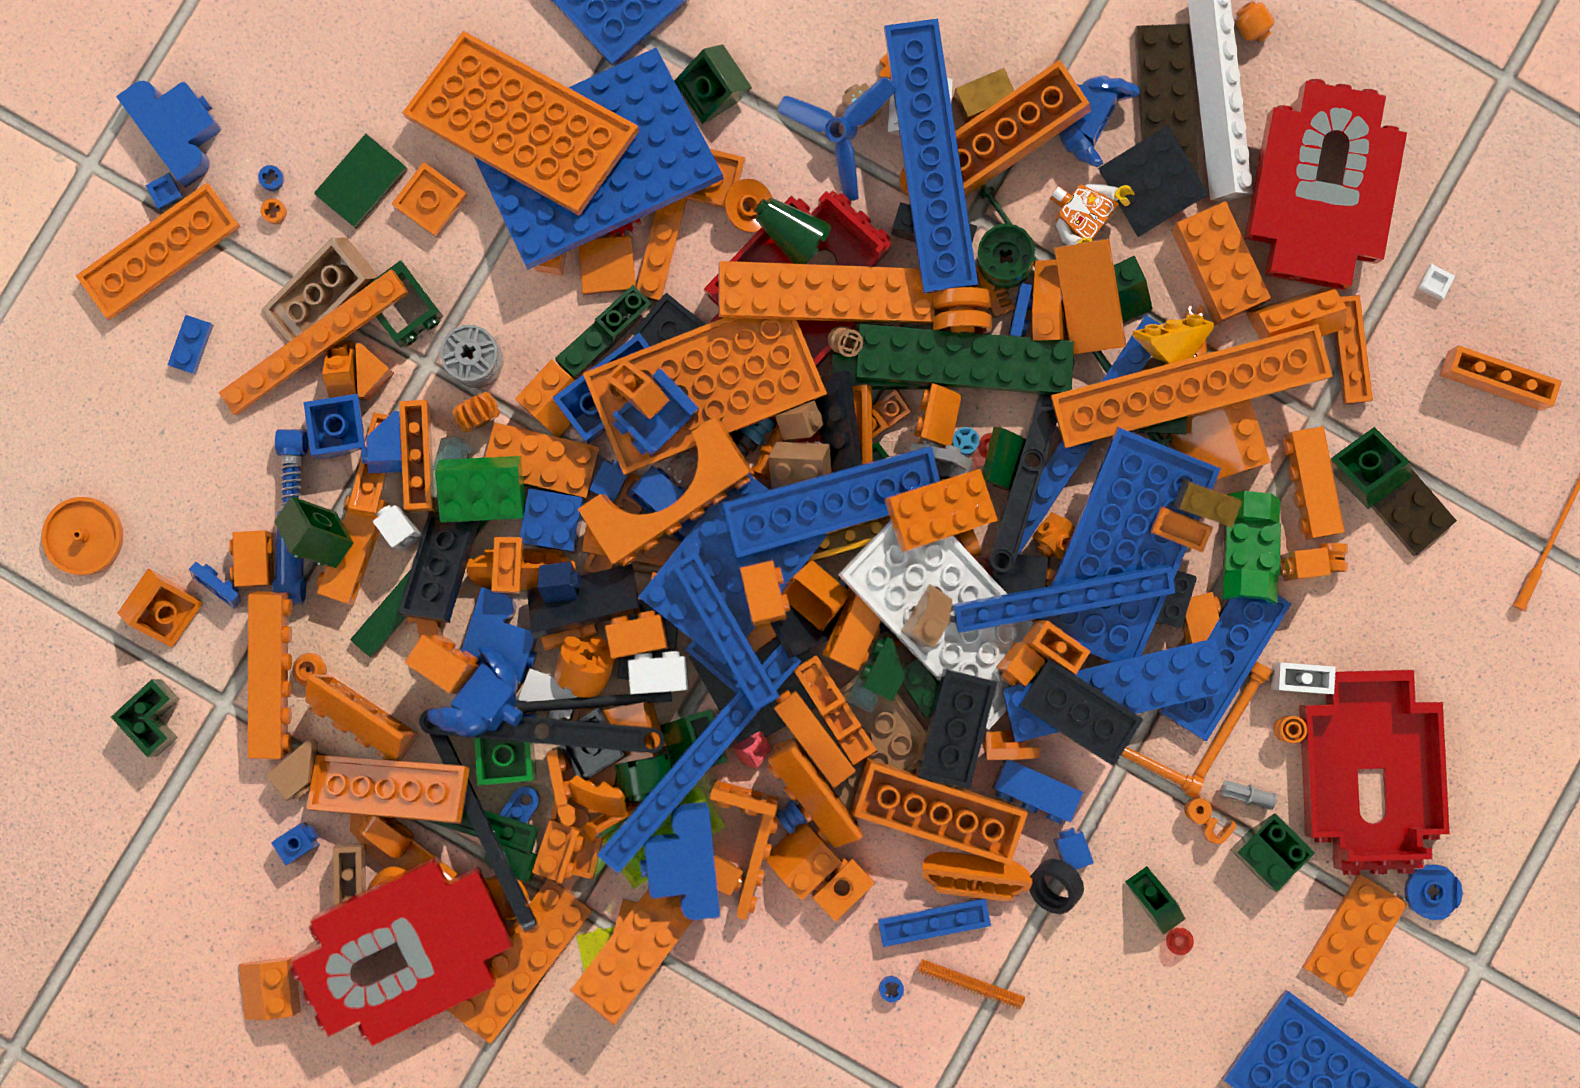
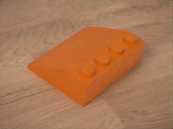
M1251 400L1187 416L1186 435L1169 434L1173 438L1171 443L1174 450L1221 468L1216 480L1259 468L1271 462Z
M310 673L308 676L305 702L311 705L309 709L311 712L321 718H324L326 715L334 721L332 725L344 733L350 731L357 736L355 740L364 747L369 748L370 745L379 750L377 755L382 759L390 761L403 760L418 737V732L330 674Z
M794 738L768 757L770 763L767 766L768 770L776 780L780 777L787 785L784 788L785 792L792 801L798 799L803 806L800 810L809 823L814 821L820 828L817 833L826 845L831 843L836 848L863 837L860 823L850 813Z

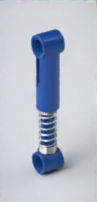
M277 429L275 434L276 454L281 456V464L283 465L280 468L283 471V474L280 475L283 478V481L280 482L283 485V488L280 490L283 493V496L280 497L283 500V503L280 504V510L283 509L291 496L299 498L302 495L299 493V488H302L299 486V481H302V479H299V474L302 473L300 471L302 457L308 453L309 444L306 429ZM277 529L276 577L273 581L272 592H289L288 599L292 600V604H304L306 599V582L303 577L304 558H296L288 552V548Z

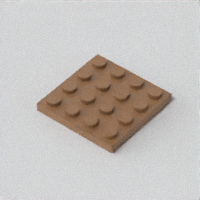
M858 673L840 687L839 691L877 750L868 759L912 772L918 767L926 736L925 729L898 694H896L892 702L861 687L862 680L859 679L860 673ZM814 707L810 711L855 769V773L834 788L789 728L787 730L850 811L867 759L854 766L818 708Z

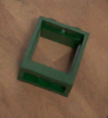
M400 260L357 292L363 290L389 270L395 271L401 282L405 279L409 281L430 310L398 333L383 313L376 316L394 342L401 348L404 345L407 347L413 344L419 338L418 335L425 329L429 331L435 328L440 323L439 319L443 317V314L407 266Z

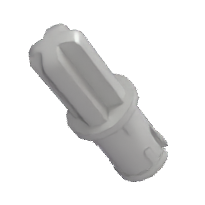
M1225 780L1220 790L1222 796L1243 801L1244 805L1247 806L1253 804L1273 810L1277 801L1276 793L1256 789L1251 784L1245 786Z

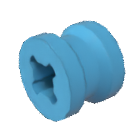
M970 427L960 428L953 435L951 446L961 449V454L964 456L971 455L979 445L978 433Z

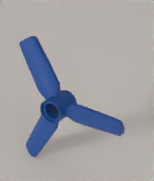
M887 77L881 78L850 104L843 117H834L828 110L791 96H784L779 103L778 111L781 114L817 132H825L826 137L830 141L836 142L835 155L842 192L851 202L859 199L854 148L850 140L857 135L858 126L863 125L896 92L895 84ZM840 123L843 125L844 132L842 135L839 132Z

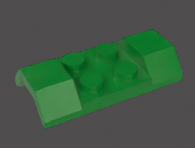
M1253 491L1227 494L1241 500L1242 503L1233 526L1225 525L1222 599L1228 600L1245 597L1264 599L1270 604H1277L1281 548L1280 499L1271 493Z

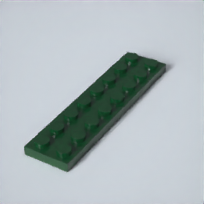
M859 324L858 333H860L863 339V346L857 354L856 379L922 385L937 384L948 387L1050 395L1072 390L1074 341H1033V338L967 332L952 333V331Z

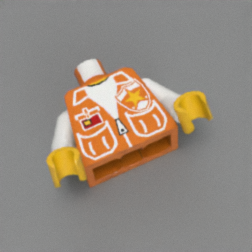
M1080 184L1071 195L1058 186L1050 200L1061 207V210L1055 217V221L1057 222L1056 228L1062 242L1065 245L1093 241L1092 239L1119 204L1116 201L1120 200L1124 206L1130 205V201L1125 196L1128 194L1135 195L1131 187L1128 185L1118 188L1107 185L1087 184L1084 186Z

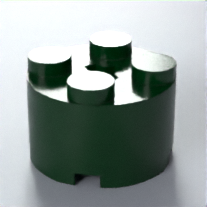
M669 754L615 764L619 789L625 796V802L639 801L646 798L671 769Z

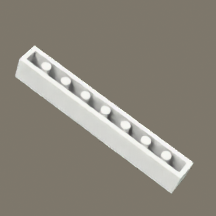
M1188 0L1210 200L1230 202L1253 194L1231 0Z

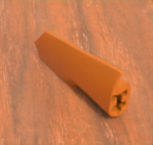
M350 814V832L361 844H365L367 851L384 869L398 867L407 871L436 857L415 841L414 834L395 818ZM437 857L448 881L458 876L455 870Z

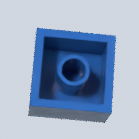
M528 489L520 537L523 538V545L577 553L583 518L578 508L585 504V500L582 497Z

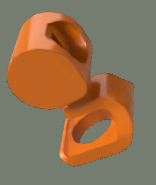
M1191 798L1184 806V812L1188 819L1195 824L1205 825L1203 835L1208 842L1222 844L1237 828L1235 821L1229 820L1218 835H1215L1214 828L1219 820L1211 817L1212 807L1207 800Z

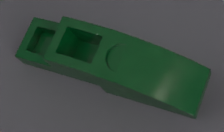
M632 285L596 317L594 323L555 357V362L575 379L587 367L593 366L642 317L652 303Z

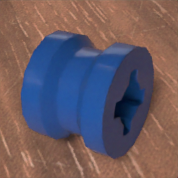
M792 800L787 802V806L784 809H778L775 812L779 821L790 834L795 831L796 826L807 822L800 808Z

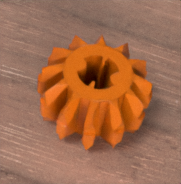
M484 392L465 400L455 407L452 413L456 424L463 432L468 433L495 420L500 415V410L495 398L489 392Z

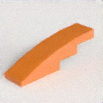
M814 656L795 668L794 672L852 764L856 766L877 752L876 748L818 656Z

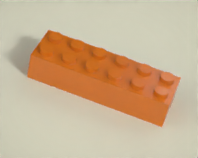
M1060 59L955 131L965 197L1091 112L1089 101Z
M868 758L850 808L851 813L855 817L1008 865L1012 863L1028 814L1020 806L950 784L916 776V773Z

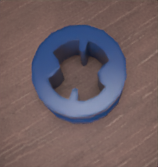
M267 165L259 171L258 180L264 189L276 191L282 187L284 176L276 166ZM271 172H275L274 175L278 177V180H273L271 184H268V181L264 179L265 176H270Z
M886 976L879 985L880 995L887 1002H897L904 994L903 983L896 976ZM888 982H891V985H893V982L898 984L896 987L898 993L893 996L890 993V996L885 994L887 991L885 985Z

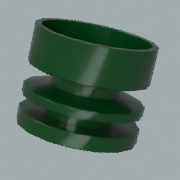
M1004 223L993 226L985 232L979 242L977 253L980 273L989 284L996 288L1010 289L1026 281L1033 270L1035 255L1033 240L1026 230L1014 224ZM1010 255L1011 263L1006 261L1002 264L1001 256L1006 258Z

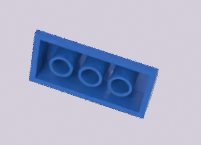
M638 333L590 370L650 346L641 334ZM583 375L553 397V400L587 444L606 431Z

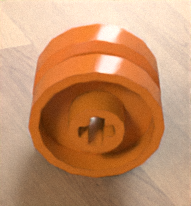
M961 287L932 293L933 307L935 311L939 312V314L933 317L932 330L985 334L992 330V316L984 312L991 306V292L989 290Z

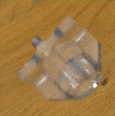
M687 451L658 462L666 470L673 482H677L686 491L688 490L695 477L698 462Z

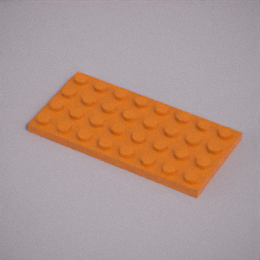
M465 31L461 32L402 112L404 117L579 216L639 132L636 124Z
M722 318L583 373L624 475L697 447L691 432L713 417L719 419L728 434L827 395L797 320ZM624 359L651 379L652 375L661 368L699 407V412L652 457L647 452L642 455L632 445L634 439L628 433L622 435L612 424L615 421L612 414L615 411H619L628 400L606 380V377Z

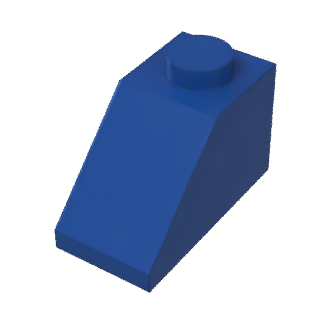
M393 411L366 437L367 447L361 448L362 464H368L369 473L402 472L399 411Z

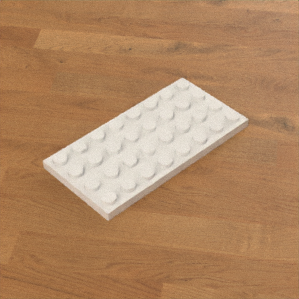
M890 520L841 571L839 576L939 682L943 668L997 681L986 725V730H989L1007 711L1002 688L1011 687L1001 678L1003 673L996 666L1015 642H1022L1033 625V621L1027 620L958 633L953 604L1005 595L1007 593L954 536L902 552L892 521ZM929 584L953 599L949 625L935 648L922 646L901 632ZM1047 661L1043 663V665L1040 667V669L1037 671V673L1034 675L1030 682L1036 679V677L1038 676V674L1040 673L1041 669Z

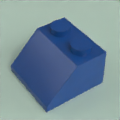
M358 394L303 402L311 456L318 460L345 456L361 450L362 447H366Z

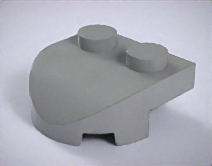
M924 441L923 445L916 443L911 445L910 451L932 446L938 475L942 477V480L972 471V460L962 455V450L957 447L946 445L945 449L939 448V445L929 441Z

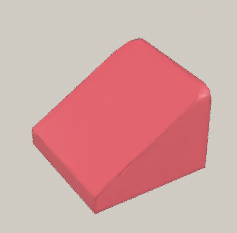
M760 731L733 747L740 761L754 769L760 766L772 750L763 732Z

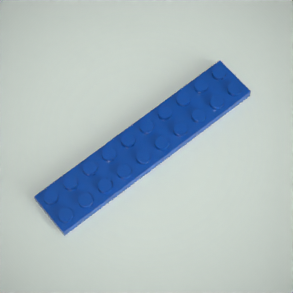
M938 18L885 25L884 34L891 81L897 88L893 95L923 294L949 288L976 287L978 280Z

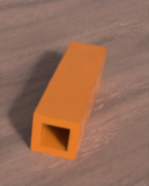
M787 690L775 700L777 702L774 706L776 712L834 788L856 772L796 691L790 693Z

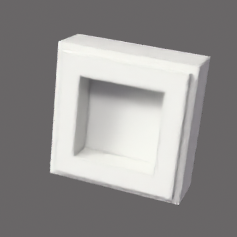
M1430 264L1417 289L1442 301L1455 275Z

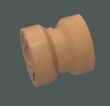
M838 326L829 333L828 344L833 351L846 357H852L857 355L862 349L863 339L857 331L845 326Z

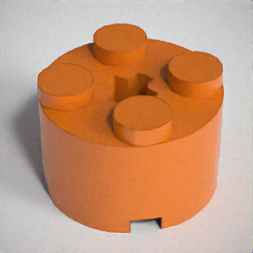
M593 636L592 638L566 637L562 644L554 672V678L558 686L563 690L564 687L572 690V695L590 698L600 695L602 690L608 686L615 659L611 658L609 646L606 645L607 641L601 636Z

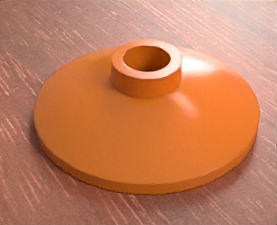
M747 178L735 182L728 189L724 200L725 212L729 221L741 231L757 232L761 226L755 220L757 214L754 210L763 198L768 200L772 195L768 188L758 180ZM743 203L748 205L747 212L743 208Z

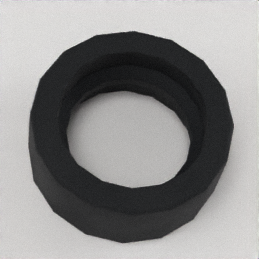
M1045 860L1030 875L1032 885L1029 892L1032 898L1041 908L1050 913H1068L1082 898L1084 892L1083 880L1078 871L1063 860ZM1044 876H1051L1059 880L1066 888L1068 897L1059 896L1047 886Z

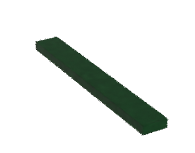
M479 520L475 538L491 520ZM411 570L350 639L371 658L407 618L400 615L398 611Z

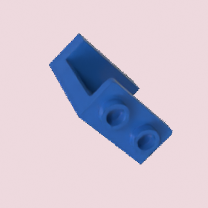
M661 368L652 375V380L669 401L651 419H648L628 401L619 411H615L612 414L615 419L612 423L622 435L628 433L634 439L632 445L642 455L647 452L650 457L699 412V407Z

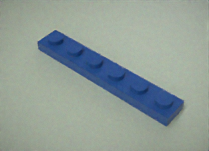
M697 552L673 564L675 572L755 711L779 698L780 696Z

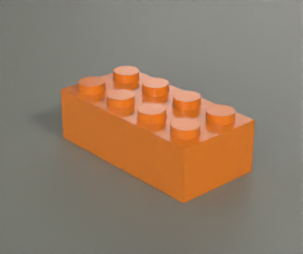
M1226 201L1177 222L1171 229L1215 326L1255 309L1271 299Z

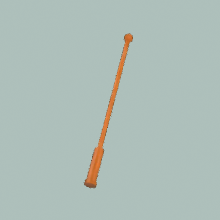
M1580 477L1537 566L1532 568L1517 601L1513 604V607L1525 612L1527 610L1526 606L1543 573L1542 566L1580 490Z

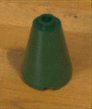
M772 197L768 200L763 198L754 210L757 214L755 220L793 264H807L819 250L817 246L820 241H825L831 229V225L826 221Z

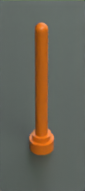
M1256 662L1251 669V673L1248 676L1250 677L1249 682L1197 767L1195 775L1201 778L1206 776L1260 684L1263 685L1265 681H1269L1273 671L1261 663Z
M1128 747L1125 748L1121 755L1181 785V789L1185 790L1184 793L1193 798L1198 796L1204 784V779L1195 774L1192 776L1187 774L1185 776Z

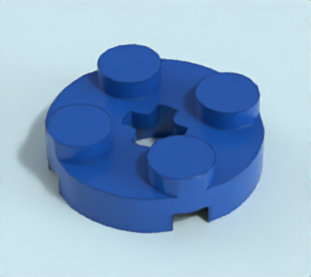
M1425 864L1424 868L1415 869V873L1408 874V879L1405 883L1404 892L1408 906L1421 917L1431 920L1445 919L1461 904L1463 896L1461 882L1451 870L1444 866ZM1432 884L1440 890V893L1436 894L1434 899H1431V896L1427 894V890Z

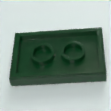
M365 133L314 194L356 229L408 168Z

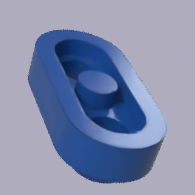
M530 786L518 788L499 815L528 823L539 806V793ZM523 795L531 797L529 805L522 803Z

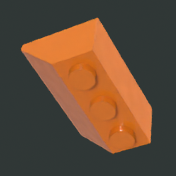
M1319 288L1247 311L1246 315L1259 339L1316 324L1319 325L1321 336L1345 328L1347 307L1336 289Z

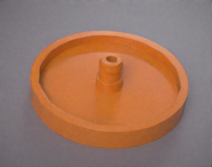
M74 497L59 503L51 510L43 524L41 539L47 558L58 569L74 575H92L103 571L115 561L121 551L124 534L118 515L109 505L90 497Z

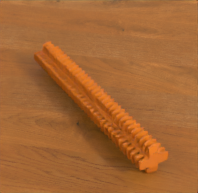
M922 959L917 968L919 974L922 972V975L925 973V976L928 974V977L932 975V979L935 976V980L938 978V981L941 979V982L945 980V983L948 981V985L951 982V986L954 983V987L958 985L957 988L961 986V989L964 987V990L967 988V992L970 989V993L974 991V994L977 992V995L980 993V996L983 994V997L987 995V999L990 997V1000L993 998V1001L996 999V1002L1000 1000V1004L1003 1001V1005L1006 1002V1006L1009 1004V1007L1013 1005V1008L1016 1006V1009L1019 1007V1011L1025 1002L1024 995L1005 990V988L1001 989V987L934 964L931 961L928 962Z

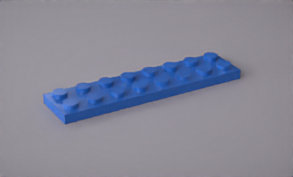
M932 446L726 501L721 503L734 557L738 558L888 516L889 512L884 499L939 482L940 479Z
M1216 638L1082 669L1077 674H1074L1134 714L1229 692ZM1034 681L1029 682L1027 686L1015 685L1002 688L1014 742L1059 732L1019 706Z

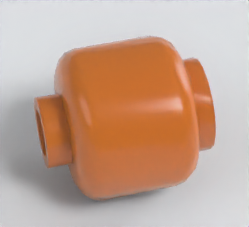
M1251 1L1236 12L1237 17L1234 24L1244 40L1253 41L1256 39L1259 43L1272 34L1270 29L1273 27L1275 20L1264 3Z

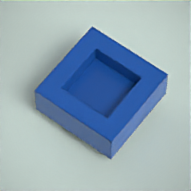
M170 173L145 185L160 211L184 199Z

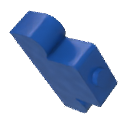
M138 81L116 96L178 182L187 188L206 174L210 167V161L198 147L221 131V127L209 112L213 108L203 95L198 97L186 82H180L162 95L150 82Z
M481 587L461 651H467L479 659L477 664L481 665L482 663L485 664L479 653L478 647L483 645L490 647L494 651L499 652L506 662L512 665L517 676V684H522L528 667L533 668L537 652H534V648L538 638H533L530 630L507 623V620L514 617L517 609L516 602L512 597L502 593H493L492 590Z
M707 802L677 806L671 814V823L675 833L650 836L644 843L645 860H640L642 877H648L649 892L652 898L680 895L681 909L687 918L702 920L720 917Z

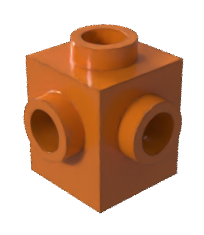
M1051 512L1045 521L1039 525L1032 538L1037 542V549L1044 556L1050 558L1052 555L1062 560L1075 527L1067 518Z

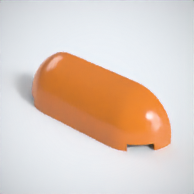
M494 548L484 550V554L476 557L474 560L470 558L466 566L469 578L478 586L492 590ZM523 549L521 591L538 587L539 565L572 562L576 571L575 562L563 556V552L560 550Z
M936 852L927 856L922 865L923 878L934 886L935 891L943 894L1011 901L1013 896L1019 895L1024 891L1028 892L1032 885L1030 872L1015 861L1008 865L978 855Z

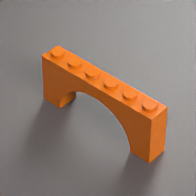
M713 417L691 432L698 449L697 471L688 490L671 506L655 513L636 515L625 512L617 507L607 495L599 494L578 508V511L613 565L622 564L626 566L637 559L635 554L643 549L648 551L660 543L658 540L666 533L668 536H671L682 528L681 523L689 518L691 521L697 519L705 513V507L711 503L714 506L721 503L728 497L726 493L733 488L739 490L751 482L749 478L754 475V472L719 419Z

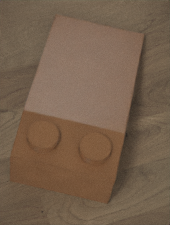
M331 238L262 310L287 341L290 342L356 295L357 291L377 278L378 275L348 238Z

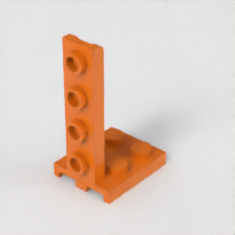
M716 780L710 799L715 801V805L723 808H731V805L742 808L741 812L757 816L758 813L763 814L737 909V917L746 920L748 912L754 913L758 897L753 896L755 886L761 887L765 872L760 870L762 860L768 861L772 847L771 844H767L769 833L775 834L779 818L774 816L779 797Z

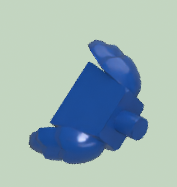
M1106 75L1087 79L1082 85L1077 84L1089 101L1091 112L1059 133L1061 142L1068 152L1073 153L1079 161L1086 162L1094 167H1099L1103 164L1100 155L1094 147L1112 115L1117 101L1135 98L1140 95V88L1135 84L1127 82L1123 78H1110Z
M485 645L478 647L485 664L482 663L451 702L452 708L442 707L428 710L427 720L438 726L441 730L455 732L459 736H475L485 732L487 729L495 731L503 720L512 726H516L523 716V712L514 707L517 702L515 694L518 683L517 676L512 665L506 662L499 652Z

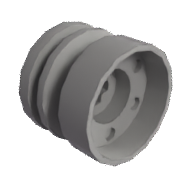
M462 325L453 329L445 336L441 345L440 358L444 368L460 384L469 388H482L490 385L499 377L503 368V353L499 344L485 329L476 325ZM469 349L473 351L474 358L471 360L467 357L466 353Z

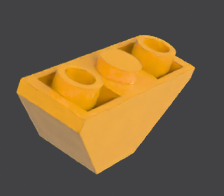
M1191 314L1182 320L1170 319L1165 324L1146 325L1144 329L1133 331V337L1152 357L1170 364L1193 358L1214 329V323L1203 319L1201 315Z

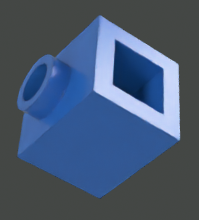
M306 822L296 825L271 842L285 865L294 863L320 845L317 841L319 838L318 833L312 825H307Z

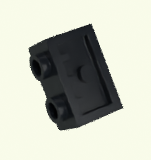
M1177 571L1174 578L1175 593L1167 595L1155 622L1156 624H1167L1177 628L1183 626L1197 580L1195 575Z

